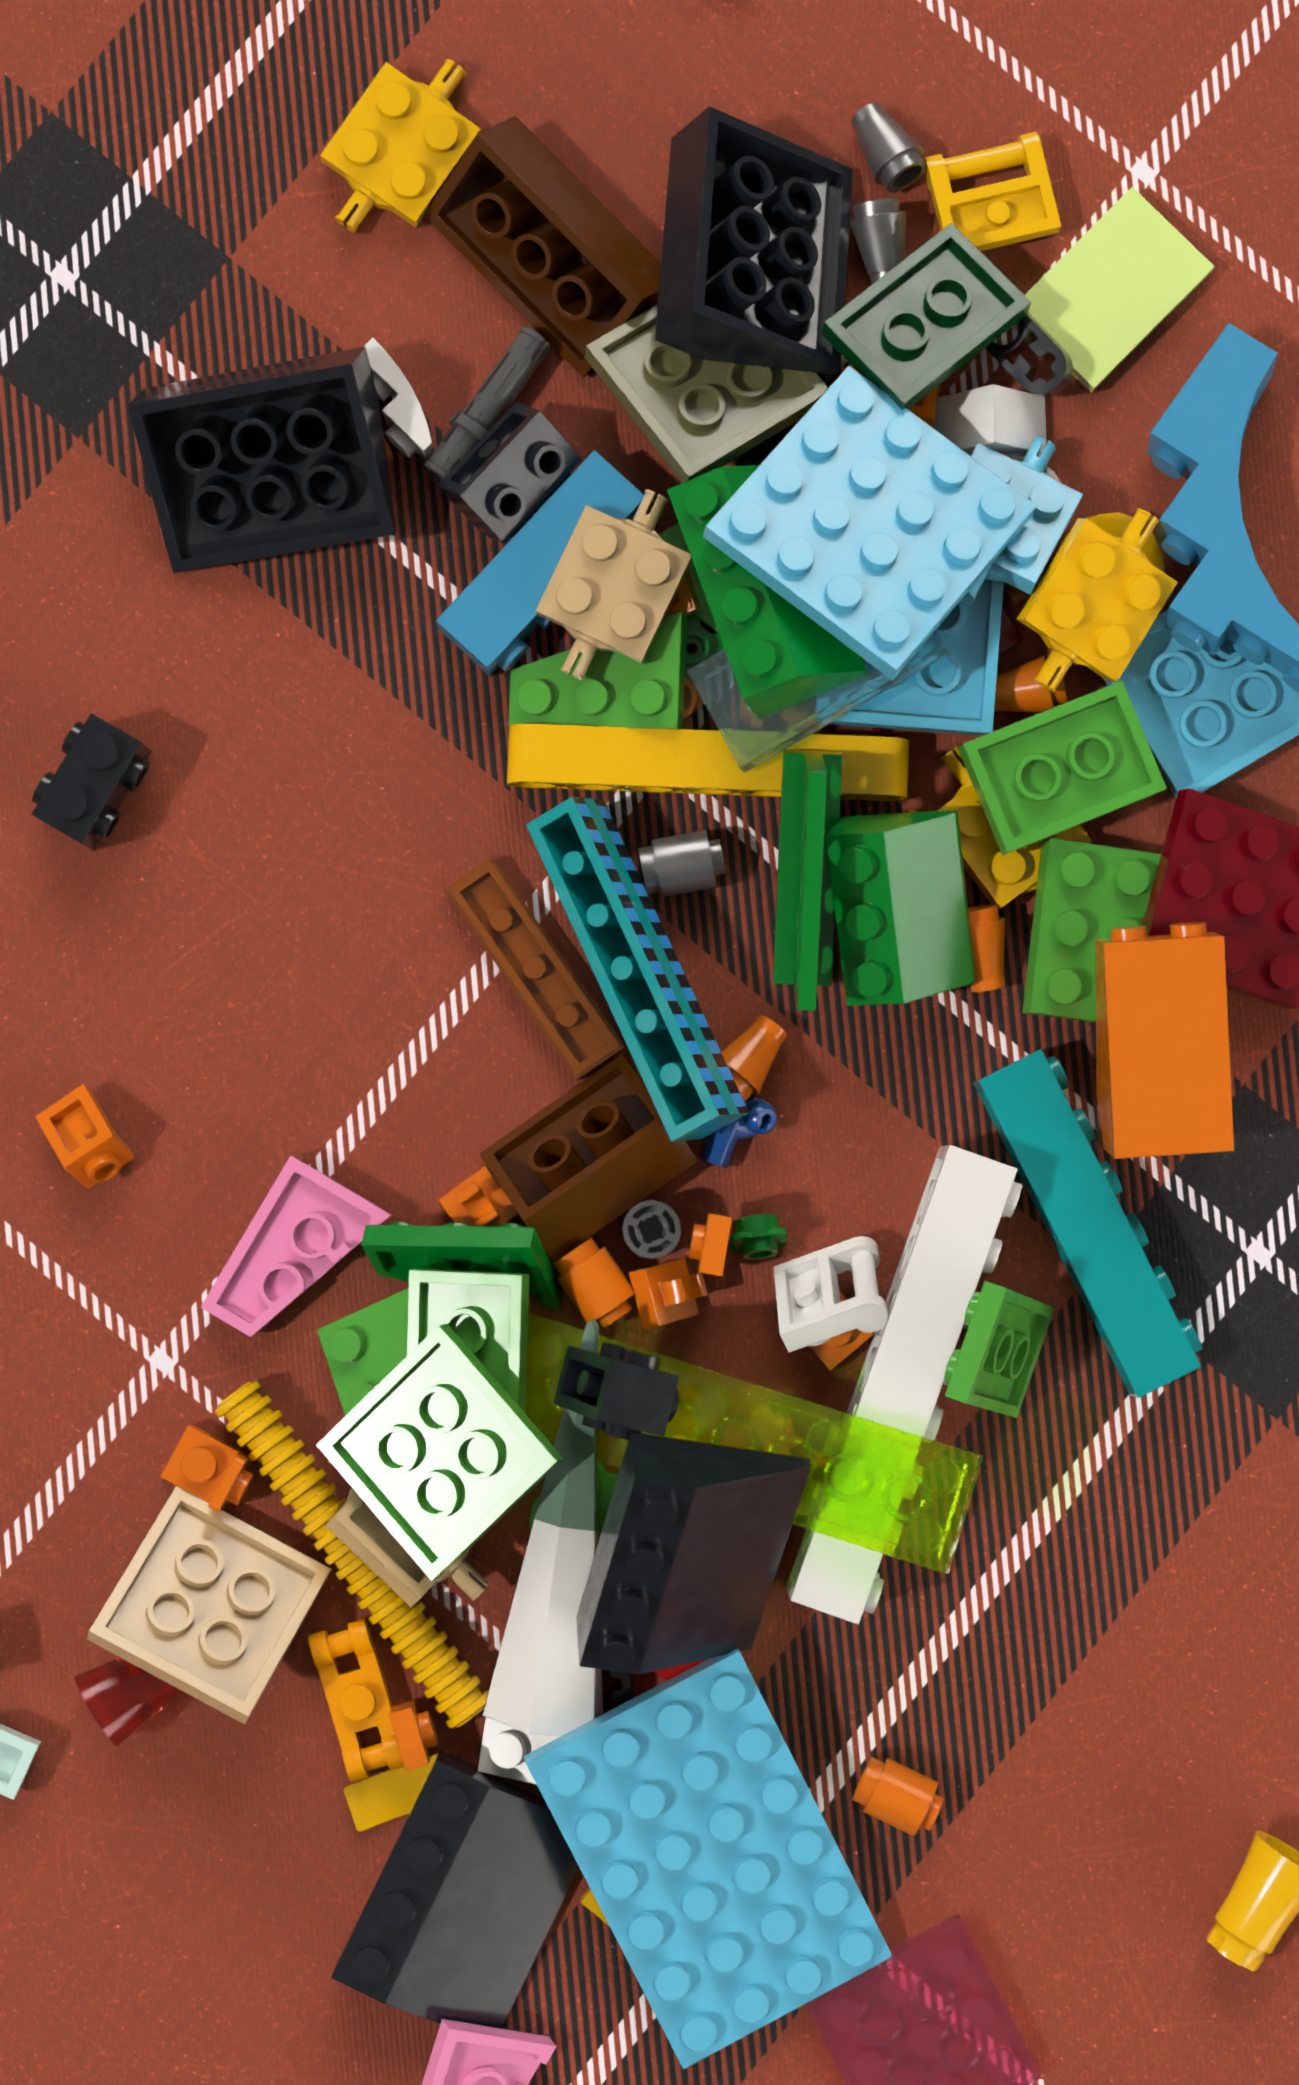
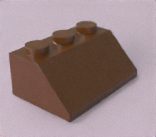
M623 1054L616 1057L480 1153V1156L527 1227L535 1228L545 1251L553 1262L698 1161L685 1141L671 1142L645 1084Z

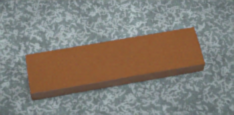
M492 856L444 889L577 1081L625 1048Z

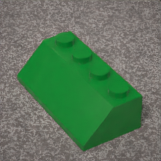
M760 465L721 466L667 489L742 698L756 717L761 719L868 675L862 657L703 538L705 526Z

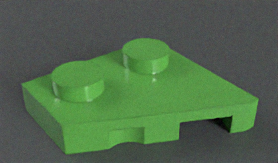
M409 1288L317 1329L345 1416L407 1357Z

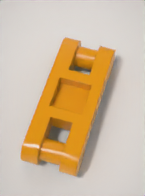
M366 1618L348 1623L347 1630L328 1635L326 1630L308 1635L311 1654L320 1675L349 1780L356 1782L369 1778V1771L384 1766H389L390 1770L404 1767L389 1716L393 1706ZM355 1652L360 1667L340 1673L336 1657ZM378 1726L382 1743L362 1748L358 1732Z

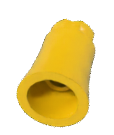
M1256 1830L1243 1866L1229 1894L1215 1915L1217 1922L1206 1937L1208 1943L1235 1964L1253 1972L1257 1971L1266 1953L1271 1954L1285 1930L1299 1913V1851L1266 1832Z

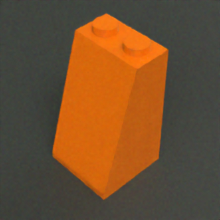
M1206 922L1170 924V935L1147 936V926L1111 928V938L1095 939L1097 1143L1114 1159L1234 1151L1225 943L1223 935L1216 932H1207Z

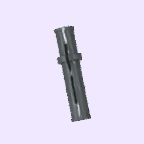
M523 326L509 349L488 375L462 413L456 411L449 420L451 428L429 459L422 465L426 472L430 473L433 471L431 476L438 482H441L504 415L535 370L552 351L553 348L549 342L542 344L545 338L540 334Z

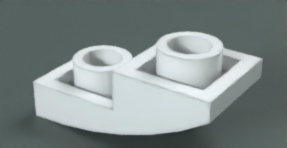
M372 338L365 346L378 398L383 402L389 396L393 398L382 410L386 424L390 427L384 434L406 457L410 458L416 452L424 461H427L434 452V448L421 405L400 368L382 346Z

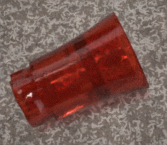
M116 1657L105 1664L74 1676L77 1687L89 1710L107 1737L117 1747L144 1722L169 1703L185 1694L180 1689L120 1657Z

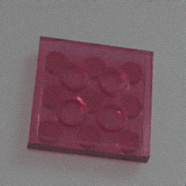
M959 1913L890 1948L889 1950L892 1955L886 1961L806 2003L846 2085H1030L1041 2079Z

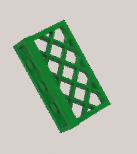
M783 749L773 984L794 985L798 1010L816 1011L817 986L832 985L835 908L826 835L840 820L842 751Z

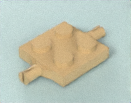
M646 489L632 521L629 519L613 518L586 505L535 610L537 615L564 627L575 639L560 670L571 676L579 656H581L573 672V677L583 681L596 650L617 652L643 664L692 561L690 553L663 541L653 531L665 505L669 501L664 496L658 494L650 514H648L656 498L654 491Z
M353 1488L349 1491L346 1503L325 1524L410 1607L416 1604L432 1585L445 1580L447 1577L461 1588L472 1601L490 1584L465 1560L469 1550L441 1577L431 1581Z

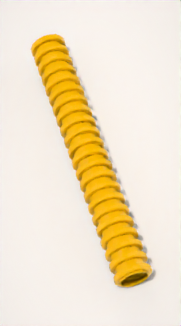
M257 1380L247 1382L219 1403L215 1414L218 1418L222 1416L227 1418L229 1421L226 1425L229 1432L235 1430L240 1436L237 1440L240 1447L247 1445L251 1453L248 1455L250 1461H259L262 1466L259 1469L261 1476L264 1477L267 1474L273 1480L270 1488L273 1491L279 1489L284 1495L280 1500L284 1506L290 1504L295 1510L291 1515L295 1521L302 1519L306 1525L302 1531L306 1536L311 1533L317 1540L313 1544L318 1551L323 1548L328 1554L324 1559L328 1565L334 1563L339 1569L335 1574L339 1580L345 1578L350 1585L346 1590L350 1595L357 1593L361 1599L357 1605L361 1610L369 1609L372 1614L368 1618L372 1625L380 1624L383 1630L379 1634L383 1639L389 1637L394 1644L390 1649L394 1654L400 1652L405 1659L401 1664L405 1669L412 1667L416 1674L413 1676L415 1683L423 1682L427 1687L424 1695L427 1699L435 1698L438 1702L435 1710L439 1714L443 1712L449 1717L446 1721L449 1728L462 1726L485 1708L489 1691L482 1692L478 1687L481 1682L477 1675L470 1677L467 1673L470 1667L467 1661L459 1662L455 1657L459 1651L455 1646L449 1648L444 1642L448 1637L444 1631L438 1633L433 1627L437 1623L433 1616L426 1618L422 1611L426 1608L423 1602L420 1601L410 1607L325 1525L346 1503V1499L343 1498L339 1501L334 1494L338 1490L336 1485L333 1483L328 1486L323 1479L327 1473L324 1469L317 1471L312 1463L316 1461V1458L313 1454L308 1456L304 1454L301 1450L305 1446L304 1442L301 1439L295 1442L290 1435L294 1431L292 1426L289 1424L284 1427L279 1420L283 1417L281 1411L273 1412L269 1407L272 1399L269 1395L261 1396L258 1392V1389L261 1388L260 1383Z

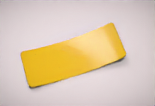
M438 1753L432 1755L429 1765L405 1771V1767L388 1770L345 1787L344 1794L356 1830L362 1832L409 1814Z

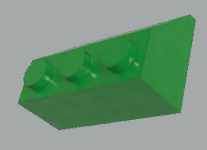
M957 810L842 817L827 833L826 843L847 1006L904 1004L974 983L976 973Z

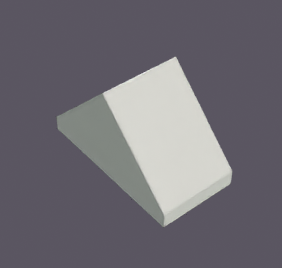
M995 384L939 397L935 427L932 428L970 456L978 443L1001 454L1017 452L1026 455L1033 439L1044 437L1045 440L1038 454L1040 456L1046 446L1045 397Z

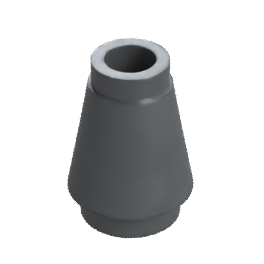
M870 103L855 113L851 119V124L855 129L875 183L884 185L888 192H898L917 181L927 167L922 158L924 149L882 108L880 103Z
M898 198L878 199L853 206L855 220L850 221V226L868 276H870L871 285L902 262L906 256V211H900Z

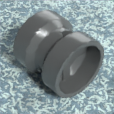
M648 1200L639 1202L629 1210L624 1218L622 1231L624 1240L631 1251L640 1257L654 1259L664 1257L675 1248L680 1239L681 1225L679 1217L673 1208L661 1201Z

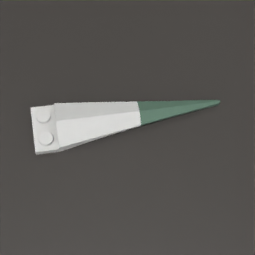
M593 1319L585 1326L580 1348L598 1352L599 1325ZM566 1408L563 1409L554 1447L564 1459L545 1477L490 1685L487 1703L483 1712V1716L486 1719L478 1766L479 1772L536 1784L523 1756L604 1714L601 1669L579 1666L576 1618L597 1549V1429L582 1425L583 1415Z

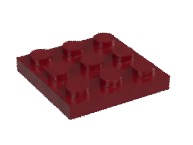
M1189 788L1178 790L1142 926H1147V936L1170 935V924L1206 922L1207 932H1216L1224 936L1227 989L1287 1009L1299 1008V826Z

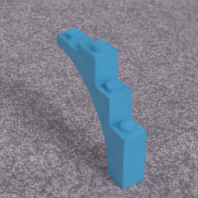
M1228 323L1154 426L1149 436L1147 455L1152 457L1151 460L1156 468L1171 478L1180 479L1182 476L1187 479L1184 486L1159 519L1156 540L1161 542L1163 551L1175 561L1184 565H1189L1192 562L1198 566L1169 606L1165 626L1172 629L1170 631L1172 637L1185 648L1194 652H1199L1203 649L1212 656H1215L1228 638L1234 642L1233 648L1243 658L1257 665H1262L1263 662L1269 664L1283 673L1285 683L1299 693V624L1278 601L1256 562L1243 522L1238 478L1243 436L1251 412L1273 375L1278 353Z

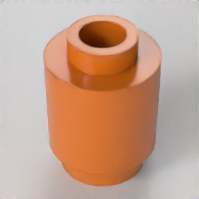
M592 1237L553 1262L560 1273L556 1278L586 1324L590 1320L598 1319L602 1327L605 1328L632 1309L627 1301L634 1294L631 1284L605 1246L599 1248Z
M871 1756L858 1782L852 1800L864 1806V1813L914 1837L919 1827L931 1830L944 1798L935 1794L938 1786L937 1781L890 1758H886L885 1762H882Z

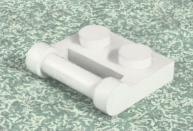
M866 1236L854 1237L773 1267L779 1333L788 1352L806 1346L821 1345L831 1337L856 1328L866 1333L877 1332L887 1324V1306L884 1299L879 1296L875 1270L880 1262L877 1243L873 1239ZM851 1271L855 1297L841 1302L837 1275Z

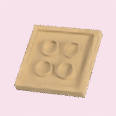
M176 1486L90 1628L87 1640L245 1725L327 1580L331 1568L223 1510L220 1512L212 1510L208 1507V1502Z

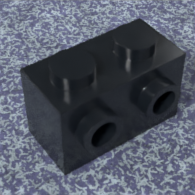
M515 402L437 486L482 534L504 544L509 538H513L532 518V513L548 496H552L572 475L571 471L582 461V458L540 410Z
M90 713L85 724L78 721L66 736L61 749L66 756L56 773H46L39 782L32 797V802L37 804L31 815L94 851L99 841L106 842L115 830L121 817V812L118 809L129 790L135 792L143 782L151 763L147 759L152 751L141 741Z
M602 1342L599 1353L568 1345L553 1404L583 1415L582 1425L603 1430L605 1434L625 1440H629L631 1432H647L664 1436L667 1423L674 1418L678 1408L679 1392L676 1387L679 1376L659 1370L661 1358L637 1352L638 1350Z

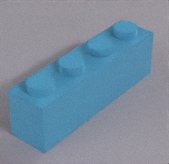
M594 450L438 617L436 623L439 631L490 677L499 667L505 672L510 670L529 648L524 640L538 625L547 629L554 623L537 615L535 610L585 506L588 505L613 518L629 519L632 521L644 494Z

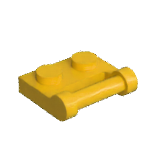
M1036 131L1019 135L1018 142L945 159L942 154L923 158L927 164L924 172L932 195L940 231L952 223L979 251L1059 233L1061 222L1041 141ZM1018 165H1023L1026 170L1027 176L952 193L950 181Z

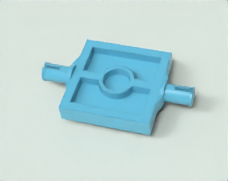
M1034 438L1022 462L1013 460L980 443L977 444L973 451L972 458L1037 505L1029 521L966 593L962 601L963 604L969 605L975 601V597L985 579L1005 582L1031 595L1072 519L1083 494L1043 473L1050 458L1056 451L1055 445L1050 440H1048L1040 457H1037L1045 438Z

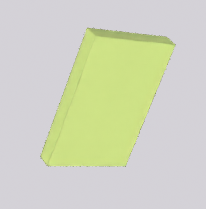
M1131 187L1025 294L1032 302L1028 312L1069 354L1073 363V376L1092 393L1212 272L1215 266L1144 197Z

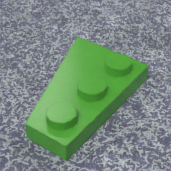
M679 612L664 618L643 664L617 652L596 650L584 675V679L581 681L573 677V672L581 656H579L571 676L560 670L570 650L511 669L508 728L514 724H553L683 729L687 615Z

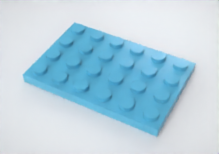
M738 1648L727 1655L709 1658L523 1756L531 1775L683 2069L893 1957Z

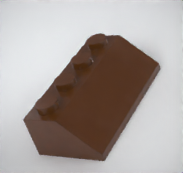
M516 116L477 134L424 214L437 230L583 378L594 371L585 359L586 345L658 304L661 263Z

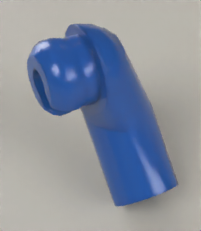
M748 1098L745 1105L749 1113L710 1134L700 1159L727 1169L737 1141L758 1134H767L775 1128L778 1119L775 1108L764 1099Z

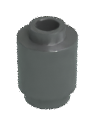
M706 830L651 840L652 846L638 848L648 894L661 892L662 897L714 888L717 887L715 875L726 873L720 839L708 841Z

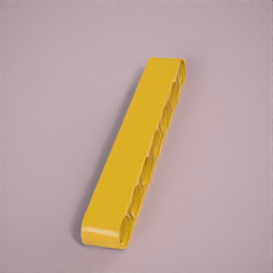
M514 724L509 726L507 785L540 789L781 797L783 749L842 751L841 800L900 801L908 799L909 740L881 736Z

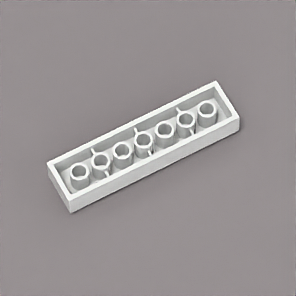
M952 1145L939 1147L885 1300L888 1313L887 1324L881 1330L874 1332L875 1334L871 1340L830 1457L831 1463L827 1466L785 1586L790 1601L858 1625L863 1611L871 1614L875 1611L884 1584V1580L879 1578L880 1573L877 1571L883 1554L893 1557L900 1541L904 1523L900 1522L899 1517L896 1516L903 1497L913 1500L918 1489L924 1466L919 1465L916 1459L922 1442L925 1441L932 1444L938 1432L943 1409L938 1408L936 1402L942 1385H949L944 1379L945 1370L949 1358L955 1351L962 1328L968 1329L964 1322L968 1303L975 1293L981 1273L991 1274L998 1260L1003 1241L994 1238L1000 1218L1005 1216L1011 1218L1019 1200L1022 1184L1014 1182L1017 1168Z

